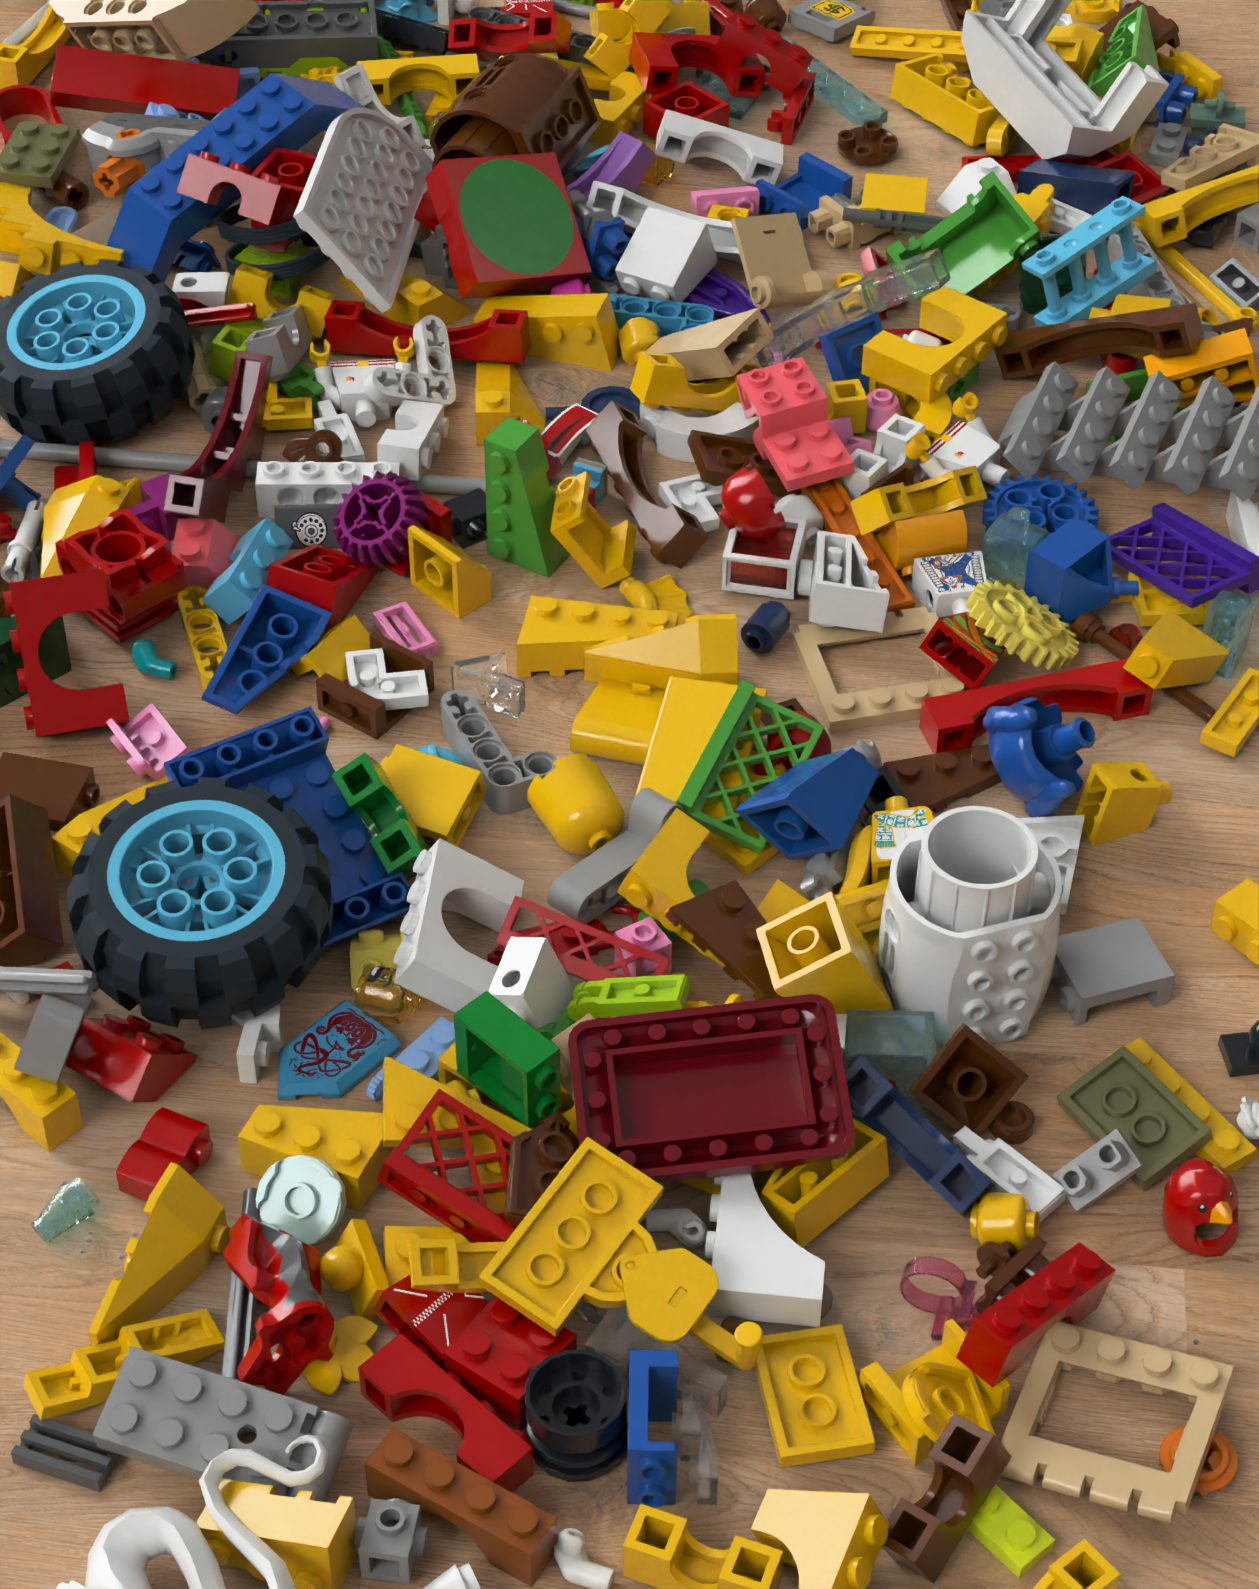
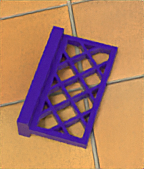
M1164 502L1152 507V518L1110 535L1112 561L1190 608L1197 607L1237 588L1247 594L1259 590V557ZM1152 532V536H1143ZM1118 546H1128V547H1132V548H1116V547H1118ZM1138 547H1155V548H1158V549H1137V548H1138ZM1138 560H1151V561H1156V563H1155V562H1139ZM1161 561H1177V562H1182V564H1181V563H1161ZM1161 574L1180 575V577H1169ZM1185 575L1207 576V577H1206V578H1194V577H1185ZM1186 589H1202V590L1197 591V592H1195V593H1191V592H1189V591L1186 590Z

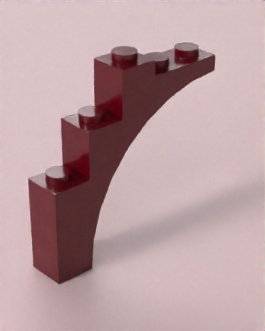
M236 350L225 401L214 431L200 457L189 469L180 474H169L164 505L165 511L189 518L215 519L220 523H225L230 490L243 492L248 460L261 461L266 431L262 423L273 361L272 356Z

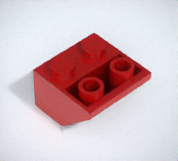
M104 1014L103 1018H84L65 1065L132 1103L156 1102L195 1063L198 1055L183 1048L185 1042L182 1039L167 1033H161L160 1035L150 1030L152 1024L141 1017L128 1015L127 1019H122L115 1015Z

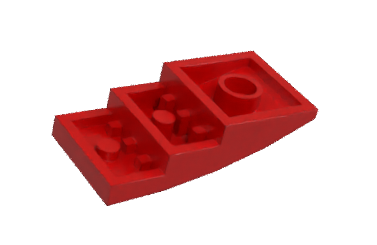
M1109 147L1091 157L1078 159L1064 158L1062 161H1058L1135 173L1131 200L1141 205L1151 202L1172 190L1171 187L1162 185L1161 176L1130 150L1117 154ZM1037 153L1033 158L1034 161L1041 159Z

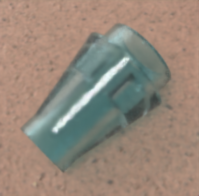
M74 1177L69 1183L63 1181L40 1215L31 1223V1226L45 1242L50 1243L57 1236L94 1215L93 1209L100 1201L85 1182L78 1177Z

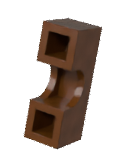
M955 1413L928 1454L935 1464L934 1477L930 1487L924 1496L914 1504L901 1497L887 1519L890 1524L885 1544L881 1546L896 1562L933 1584L1012 1458L994 1434Z

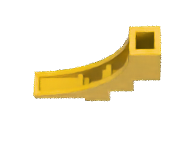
M0 182V251L19 255V264L28 271L50 275L53 272L60 271L59 266L82 261L84 266L97 265L100 259L123 262L125 250L77 237L43 220L31 208L32 188Z

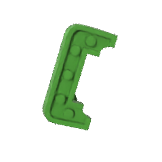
M993 171L979 180L982 189L975 196L972 193L966 196V204L916 240L912 236L908 239V246H903L898 240L885 249L891 270L920 301L940 284L964 295H969L1020 256L1027 257L1038 248L1039 228Z

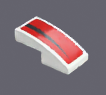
M575 403L559 414L541 432V435L551 446L547 450L551 460L557 456L561 465H563L578 443L586 446L590 438L585 429L598 416V413Z

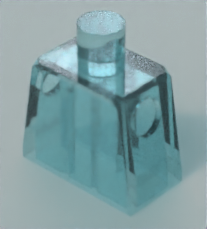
M1017 506L1009 509L1008 514H1001L985 532L979 549L983 554L986 579L994 582L999 581L1004 586L1011 584L1015 590H1024L1029 550L1049 536L1045 528L1029 522L1030 512L1028 509Z
M1222 590L1209 606L1203 633L1218 643H1229L1226 649L1231 651L1215 675L1231 679L1248 642L1257 604L1255 599Z

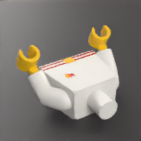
M398 336L394 338L393 347L398 357V363H395V359L330 362L331 366H327L330 356L329 342L324 340V353L315 352L313 342H311L309 357L317 364V368L314 369L316 382H319L325 389L324 392L319 394L320 398L323 401L331 399L335 410H339L340 414L347 413L350 421H356L361 427H371L375 424L376 420H387L391 417L392 408L398 405L372 400L365 392L363 386L364 379L378 367L411 371L412 364L408 363V360L415 353L413 339L409 338L410 344L408 348L400 349ZM404 382L405 390L409 393L410 383Z
M969 391L962 398L959 397L952 407L953 413L960 418H965L966 423L958 421L932 445L929 437L922 432H918L905 448L907 457L921 461L919 464L922 468L921 479L927 476L929 480L953 470L975 465L983 487L987 483L995 486V484L1004 486L1005 479L1010 478V470L1000 466L1002 450L1000 444L995 442L988 433L981 417H976L973 412L978 406V398L973 392Z

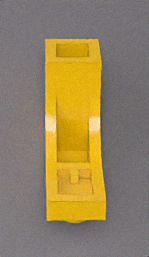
M869 379L868 394L876 389H887L898 397L904 415L914 421L925 424V434L929 437L931 445L951 428L952 404L946 392L940 394L928 404L875 379Z

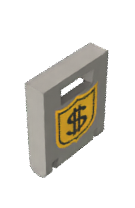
M809 0L789 9L787 23L798 27L801 31L805 30L820 36L827 42H835L854 33L857 25H871L875 19V12L870 9L866 10L865 7L848 0Z

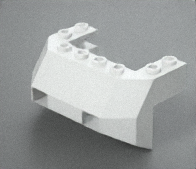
M1016 0L1005 17L966 10L961 39L973 84L1043 160L1062 161L1064 158L1078 159L1091 157L1133 136L1170 85L1151 65H1147L1143 70L1137 63L1129 61L1106 95L1100 100L1045 41L1072 0Z

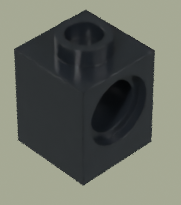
M481 488L443 502L444 506L451 509L452 538L462 549L487 540L486 493Z

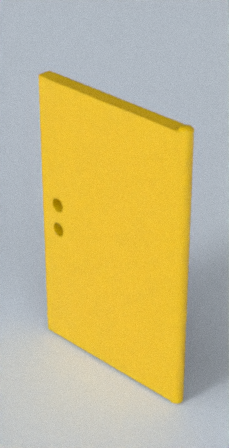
M674 676L669 678L635 796L647 787L677 802L738 685ZM755 687L754 693L764 698L767 697V689ZM755 708L751 716L758 728L763 711ZM747 725L744 728L743 732L749 731ZM753 739L736 744L737 749L742 748L738 750L741 759L751 756L754 746ZM731 755L727 762L733 761ZM737 769L720 774V779L725 789L743 785ZM714 785V787H713L711 793L717 792V790H716V788H715V785ZM740 795L729 797L735 813ZM721 800L706 803L701 810L702 813L715 819L727 816Z

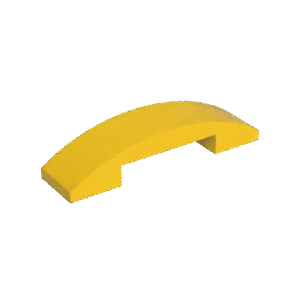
M456 1238L409 1239L411 1287L436 1292L490 1293L478 1284V1278L505 1242L456 1243Z

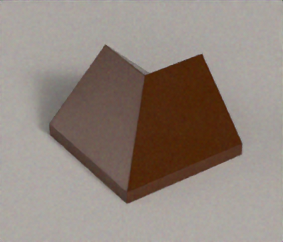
M962 1023L909 1088L908 1092L955 1130L959 1131L966 1126L980 1137L1029 1076L966 1024Z

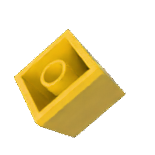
M832 891L756 929L770 978L778 995L782 997L806 994L821 995L833 1004L835 1013L847 1014V1025L854 1028L893 1010L873 949Z

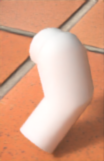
M688 1208L651 1209L646 1216L648 1232L669 1231L688 1247H698L706 1241L707 1226Z
M574 1528L562 1530L558 1536V1543L554 1546V1557L564 1578L571 1583L590 1589H611L615 1569L589 1561L586 1550L583 1547L585 1537L581 1531Z

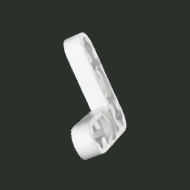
M427 315L415 324L413 328L418 372L388 367L376 368L365 377L363 385L365 392L372 400L401 405L405 399L444 404V409L454 402L456 388L446 325L437 316ZM429 356L437 359L440 364V370L431 366ZM404 382L410 383L415 388L416 396L410 395L405 390Z

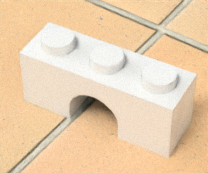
M404 399L395 413V430L386 429L377 444V462H400V475L409 480L419 481L425 468H430L433 454L439 452L441 439L446 438L448 434L449 419L444 417V404Z
M895 413L877 430V440L873 454L858 448L850 455L854 461L855 473L839 477V481L851 500L860 497L862 492L905 462L914 467L921 462L919 459L913 460L907 457L905 448L918 432L925 434V424Z

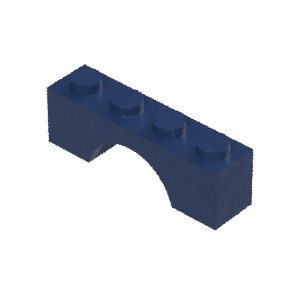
M862 1055L845 1071L851 1109L873 1130L885 1136L887 1144L964 1217L972 1209L973 1204L978 1203L994 1186L992 1181L915 1109Z

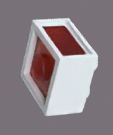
M784 517L786 528L764 539L752 540L743 537L735 528L731 529L722 558L721 590L794 599L798 563L800 559H803L805 552L807 520Z

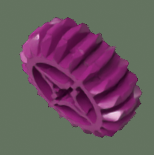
M376 471L372 479L370 476L363 474V481L360 485L351 482L353 490L349 494L341 493L344 499L343 504L334 505L339 515L331 519L336 527L333 530V534L338 540L339 548L345 554L348 553V556L354 562H361L364 566L375 564L382 568L387 560L390 563L397 564L398 555L402 554L409 557L407 550L409 548L408 528L415 525L424 529L422 523L429 520L427 513L424 511L428 506L422 498L421 491L415 485H412L408 478L402 475L398 476L391 471L385 475Z

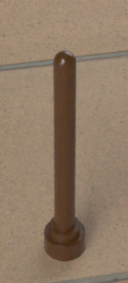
M1090 610L1084 611L1078 616L1071 629V632L1076 634V638L1083 643L1099 644L1119 660L1127 659L1131 656L1133 650L1106 632L1100 617ZM1183 686L1161 688L1162 691L1207 723L1216 713L1214 708Z

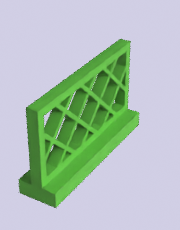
M741 679L676 803L683 807L685 814L706 829L757 854H761L767 839L762 835L756 839L742 832L739 822L744 821V819L734 812L729 797L747 793L748 798L756 794V790L763 789L781 775H776L770 760L788 756L793 767L801 761L808 760L825 726L754 693L756 685ZM755 708L770 714L774 724L757 728L751 716ZM747 725L749 731L743 732L744 728ZM800 728L812 735L808 742L792 745L786 730ZM778 732L785 748L767 752L761 736ZM753 739L759 754L741 759L736 744ZM802 752L800 758L798 759L797 753ZM731 755L733 761L727 762ZM763 763L769 778L751 783L745 767ZM737 769L743 785L725 789L720 779V774ZM714 785H715V788H716L717 792L711 793V791H712V789H713V787H714ZM721 800L727 816L715 819L702 813L701 810L704 804Z

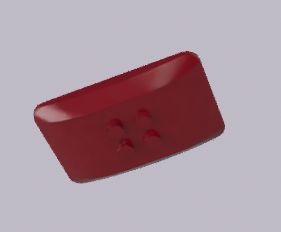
M806 994L592 1019L578 1023L569 1034L568 1046L579 1147L589 1137L657 1183L745 1174L828 1161L844 1157L851 1151L854 1145L855 1129L836 1013L833 1004L821 995Z

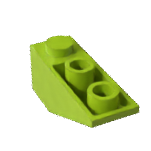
M256 318L252 321L226 324L211 342L210 375L227 382L230 381L236 350L248 352L244 342L254 331L264 329L263 320Z

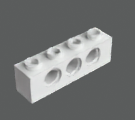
M258 462L255 479L258 518H266L267 516L275 518L274 505L343 504L344 499L341 493L349 494L353 490L351 482L360 485L363 481V474L373 479L376 471L385 475L391 471L401 476L400 462Z

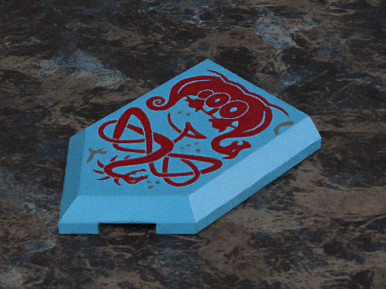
M347 1000L342 1001L280 1049L278 1100H296V1095L321 1094L322 1099L340 1098L382 1065L384 1057L391 1058L401 1050V1044L389 1030Z

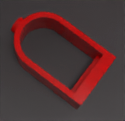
M26 84L0 89L1 150L4 149L13 133L7 132L3 121L12 116L33 114L43 117L48 124H63L55 106L50 105V95L45 89Z

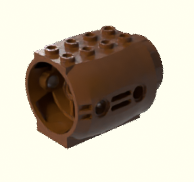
M532 53L510 54L496 60L467 85L451 104L445 115L435 125L430 137V145L435 155L432 169L440 160L456 159L457 157L474 158L555 152L562 176L564 177L580 156L589 137L602 123L581 68H565L549 57Z

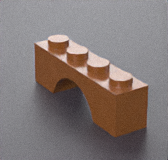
M392 1428L365 1462L368 1496L381 1500L403 1499L411 1504L420 1505L421 1511L431 1512L451 1521L478 1544L491 1565L530 1587L533 1586L553 1558L554 1546L558 1543V1517L401 1431Z

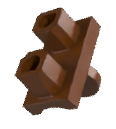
M1037 1234L1013 1258L1010 1255L1015 1249L1010 1242L1005 1241L1001 1245L992 1241L983 1243L976 1253L981 1264L976 1269V1273L982 1279H986L989 1275H992L993 1278L986 1283L984 1287L985 1293L974 1305L983 1312L1018 1286L1016 1283L1020 1279L1026 1281L1051 1263L1041 1254L1047 1242Z

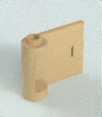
M796 212L731 219L749 287L750 298L757 308L770 309L824 303L830 299L832 280L825 270H811Z

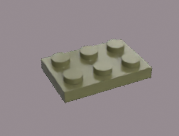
M19 121L0 154V182L53 188L81 138L79 127L67 126L65 124L52 125L41 124L35 121Z
M1124 1045L1057 1095L1058 1105L1096 1143L1116 1128L1121 1130L1135 1154L1145 1165L1143 1169L1131 1176L1144 1191L1213 1139L1212 1130Z

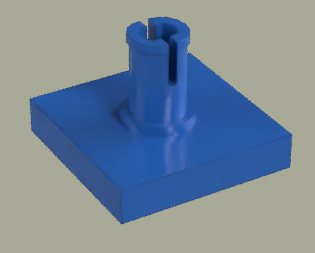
M878 312L868 313L818 336L833 382L860 379L864 391L869 389L870 377L861 374L863 345L884 330Z
M23 434L0 464V496L3 494L26 512L28 503L33 500L38 501L41 494L35 492L15 477V470L35 444L34 441Z

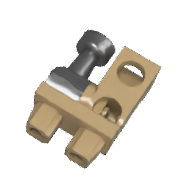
M863 189L860 196L851 199L840 193H834L832 197L828 195L820 197L819 209L808 213L809 229L814 233L826 230L825 238L827 243L833 248L845 245L851 251L860 248V243L867 244L883 233L889 232L893 236L904 233V231L874 228L873 224L842 220L844 208L861 209Z

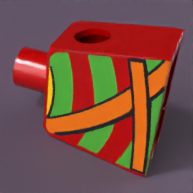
M969 612L939 618L919 648L970 689L979 688L1006 647L1004 645H995L997 641L995 638L985 636L986 630L975 625L977 620L968 615Z

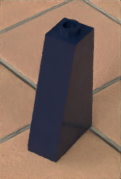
M1037 159L1020 170L1017 177V194L1025 193L1030 195L1036 189V186L1047 183L1054 187L1053 199L1094 215L1121 196L1131 199L1135 173L1125 170Z

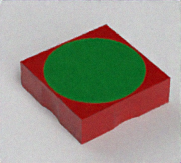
M555 152L440 160L425 177L438 222L447 240L448 256L461 299L502 296L514 291H551L554 285L573 279L583 281L592 272Z

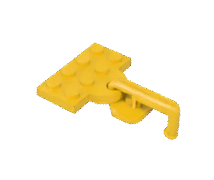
M589 1137L583 1141L478 1278L480 1286L555 1337L581 1302L585 1301L599 1308H621L627 1306L631 1323L655 1340L662 1343H675L682 1340L688 1334L744 1371L754 1367L763 1338V1331L755 1322L740 1324L736 1328L734 1335H732L702 1314L718 1290L719 1280L714 1268L684 1248L657 1251L651 1234L641 1225V1222L662 1196L664 1187Z

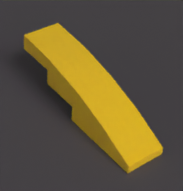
M207 1308L121 1327L118 1340L74 1349L70 1363L26 1372L23 1386L40 1420H44L107 1401L130 1346L193 1365L222 1350L225 1346V1340Z

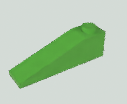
M1143 4L1118 21L1108 40L1111 46L1100 55L1098 60L1102 65L1099 70L1096 68L1091 72L1088 87L1096 95L1105 96L1129 61L1137 63L1143 70L1147 65H1151L1159 73L1148 14Z

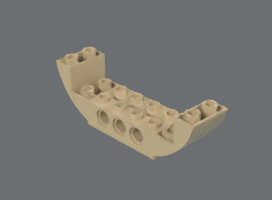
M49 0L53 10L82 48L184 62L186 59L214 48L234 35L260 10L254 0Z

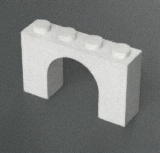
M439 838L428 851L424 849L420 852L413 866V872L417 873L407 895V902L410 903L409 912L404 917L400 927V932L404 936L393 960V963L397 965L394 983L456 1013L485 991L489 992L498 966L462 948L448 933L443 923L441 910L460 913L499 932L515 895L520 898L522 897L524 880Z

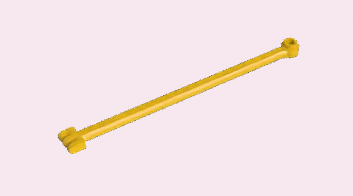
M1138 217L1131 223L1135 224L1141 231L1140 217ZM1145 238L1155 253L1230 321L1245 317L1252 318V332L1257 331L1259 317L1253 308H1240L1170 244L1158 248Z

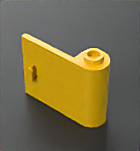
M601 678L575 717L570 735V751L644 766L666 690L650 688V685L641 683L629 684Z

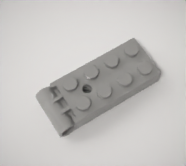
M130 1346L92 1437L98 1448L199 1480L212 1459L232 1448L251 1449L290 1471L305 1470L315 1462L317 1455L315 1446L310 1443H304L289 1453H286L285 1450L298 1437L307 1434L316 1435L329 1452V1457L324 1472L308 1484L289 1487L249 1467L237 1466L225 1472L222 1478L272 1485L276 1490L274 1495L295 1498L299 1490L313 1491L316 1496L314 1501L325 1502L354 1424L339 1414L320 1411L319 1406ZM248 1434L257 1436L250 1444L241 1443L242 1438Z

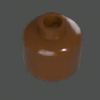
M749 0L744 12L752 16L756 23L766 29H773L778 33L782 32L787 20L786 12L777 0Z

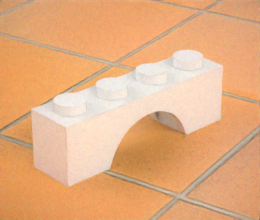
M668 109L665 111L657 132L656 155L681 163H686L694 157L714 158L731 166L739 173L743 181L751 184H756L757 180L763 179L775 185L783 166V144Z

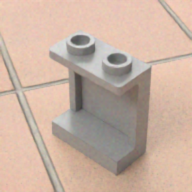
M1135 917L1058 936L1057 951L1050 982L1058 993V1000L1063 1011L1069 1012L1075 1024L1080 1025L1086 1022L1089 1008L1142 994L1147 995L1153 1007L1169 1004L1175 975L1140 918Z

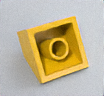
M415 525L408 528L412 586L458 619L492 600L491 571L485 565L478 563L465 554L461 548L455 547L441 536Z

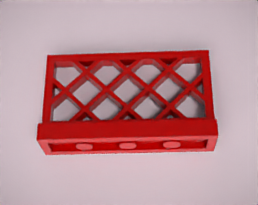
M438 1089L399 1145L391 1151L384 1161L377 1182L454 1232L462 1234L471 1243L506 1242L518 1227L510 1225L504 1219L505 1212L495 1213L487 1208L484 1194L507 1192L509 1168L507 1161L510 1156V1143L514 1136ZM440 1106L456 1117L458 1128L436 1131L432 1115ZM426 1125L427 1133H420ZM486 1135L493 1140L496 1153L474 1156L469 1136ZM461 1138L465 1157L443 1160L438 1141ZM430 1142L435 1162L419 1164L405 1155V1153L413 1144ZM499 1162L504 1182L481 1185L476 1165ZM468 1167L473 1186L456 1188L448 1182L446 1170Z

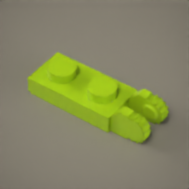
M679 974L620 977L588 981V983L585 981L583 983L579 982L573 990L572 998L574 999L568 1005L567 1014L572 1021L577 1022L588 1013L594 1019H598L599 1017L606 1018L684 1009L690 991L688 976Z

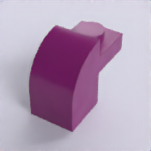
M169 472L140 483L142 503L127 509L136 515L147 528L163 534L167 540L172 541L175 538L178 519H188V517L164 510L169 474H173Z

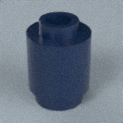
M769 601L761 604L741 628V638L745 645L757 653L765 654L770 652L789 629L791 619L789 610L778 601Z

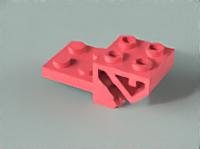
M802 357L736 375L738 395L745 418L748 419L755 416L759 418V427H756L752 436L754 444L763 460L769 459L787 492L855 473L853 459L828 420L827 397Z

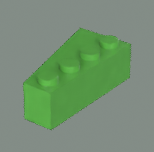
M507 417L484 439L488 554L549 578L566 561L570 553L550 532L554 510L553 501L556 498L554 486L547 480L546 472L549 470L543 441L538 427Z

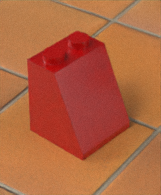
M276 147L251 174L261 178L263 172L281 178L280 185L290 189L279 224L295 219L293 215L316 160V155ZM251 219L252 228L271 226ZM297 237L279 243L253 246L271 253L283 254Z

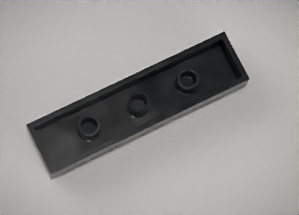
M375 8L378 34H384L390 40H401L403 44L418 45L420 49L434 50V53L441 55L450 51L448 49V29Z

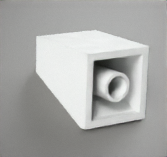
M648 206L619 260L615 272L621 288L628 293H640L653 299L683 302L715 266L718 259L706 223Z

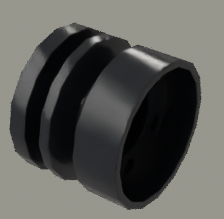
M564 1350L546 1357L532 1370L525 1384L527 1435L533 1446V1459L550 1476L568 1482L590 1481L603 1476L621 1461L628 1446L626 1382L619 1368L601 1354L588 1350Z

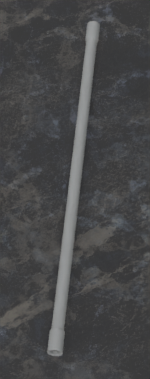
M0 438V458L6 457L18 441ZM35 442L24 459L79 463V446ZM94 447L97 465L184 472L200 457L198 455ZM248 460L245 477L256 478L258 462L270 461ZM422 474L419 481L410 480L412 485H415L421 492L463 495L481 488L486 493L485 479Z

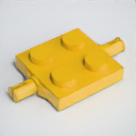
M1129 571L1128 581H1138L1139 583L1138 595L1119 596V599H1112L1109 604L1131 603L1136 609L1140 626H1153L1167 609L1193 626L1213 625L1215 610L1212 602L1222 600L1233 601L1235 590L1197 607L1190 608ZM1161 574L1169 577H1180V575ZM1185 575V577L1205 578V576ZM1186 589V590H1188V591L1191 592V593H1195V592L1200 591V590H1202V589Z

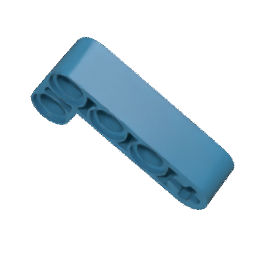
M609 294L619 331L628 320L636 317H644L654 321L660 328L661 337L714 321V310L707 305Z

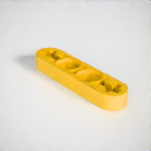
M189 586L177 595L179 615L200 684L206 690L214 675L211 668L219 666L228 648L217 614L202 601L208 590L201 586ZM197 603L200 609L193 610L192 604ZM199 624L210 625V627L205 629L193 628L194 626ZM213 647L218 649L212 653L201 652L205 648Z

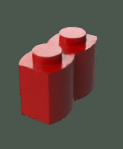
M161 1107L150 1118L139 1140L131 1145L121 1159L116 1170L119 1190L147 1201L170 1162L180 1165L189 1175L200 1165H205L213 1150V1142L211 1141L208 1124Z

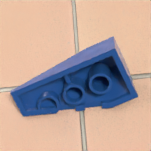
M263 584L204 691L201 700L237 715L318 644L331 619L332 613Z

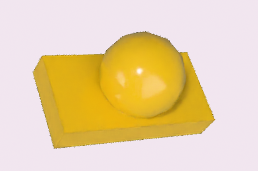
M351 1219L335 1246L324 1254L320 1264V1274L329 1288L340 1292L348 1290L356 1316L372 1321L376 1316L373 1309L382 1292L390 1287L366 1220Z

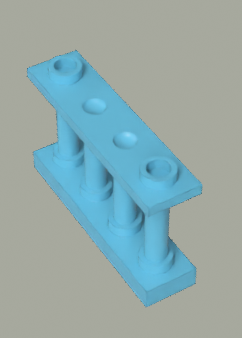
M1121 196L1022 262L1024 270L1042 279L1048 304L1047 308L1033 317L1035 327L1085 320L1089 318L1092 307L1104 308L1115 300L1116 295L1126 293L1157 272L1155 261L1136 251L1131 222L1146 212L1145 206L1125 196ZM1119 231L1123 256L1110 265L1105 239ZM1093 248L1098 273L1085 282L1080 256ZM1068 265L1073 290L1060 298L1055 273Z

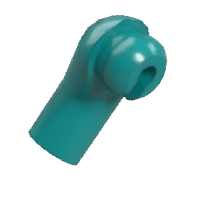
M137 640L133 644L131 655L138 671L142 674L173 680L177 673V663L159 659L155 650L157 648L156 644L152 640Z

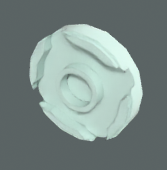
M309 1155L286 1157L270 1166L259 1182L255 1198L257 1210L260 1211V1216L263 1220L261 1221L262 1224L276 1230L281 1229L309 1245L317 1244L334 1233L343 1220L347 1203L345 1187L337 1171L323 1159Z

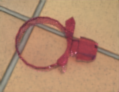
M925 1256L910 1260L904 1267L900 1281V1292L904 1299L922 1311L936 1314L931 1332L932 1341L942 1340L944 1323L951 1318L964 1332H968L973 1319L982 1312L972 1304L977 1281L967 1280L963 1271L955 1264L941 1258ZM920 1274L940 1277L950 1282L960 1295L954 1298L952 1296H937L926 1293L912 1284L908 1277Z

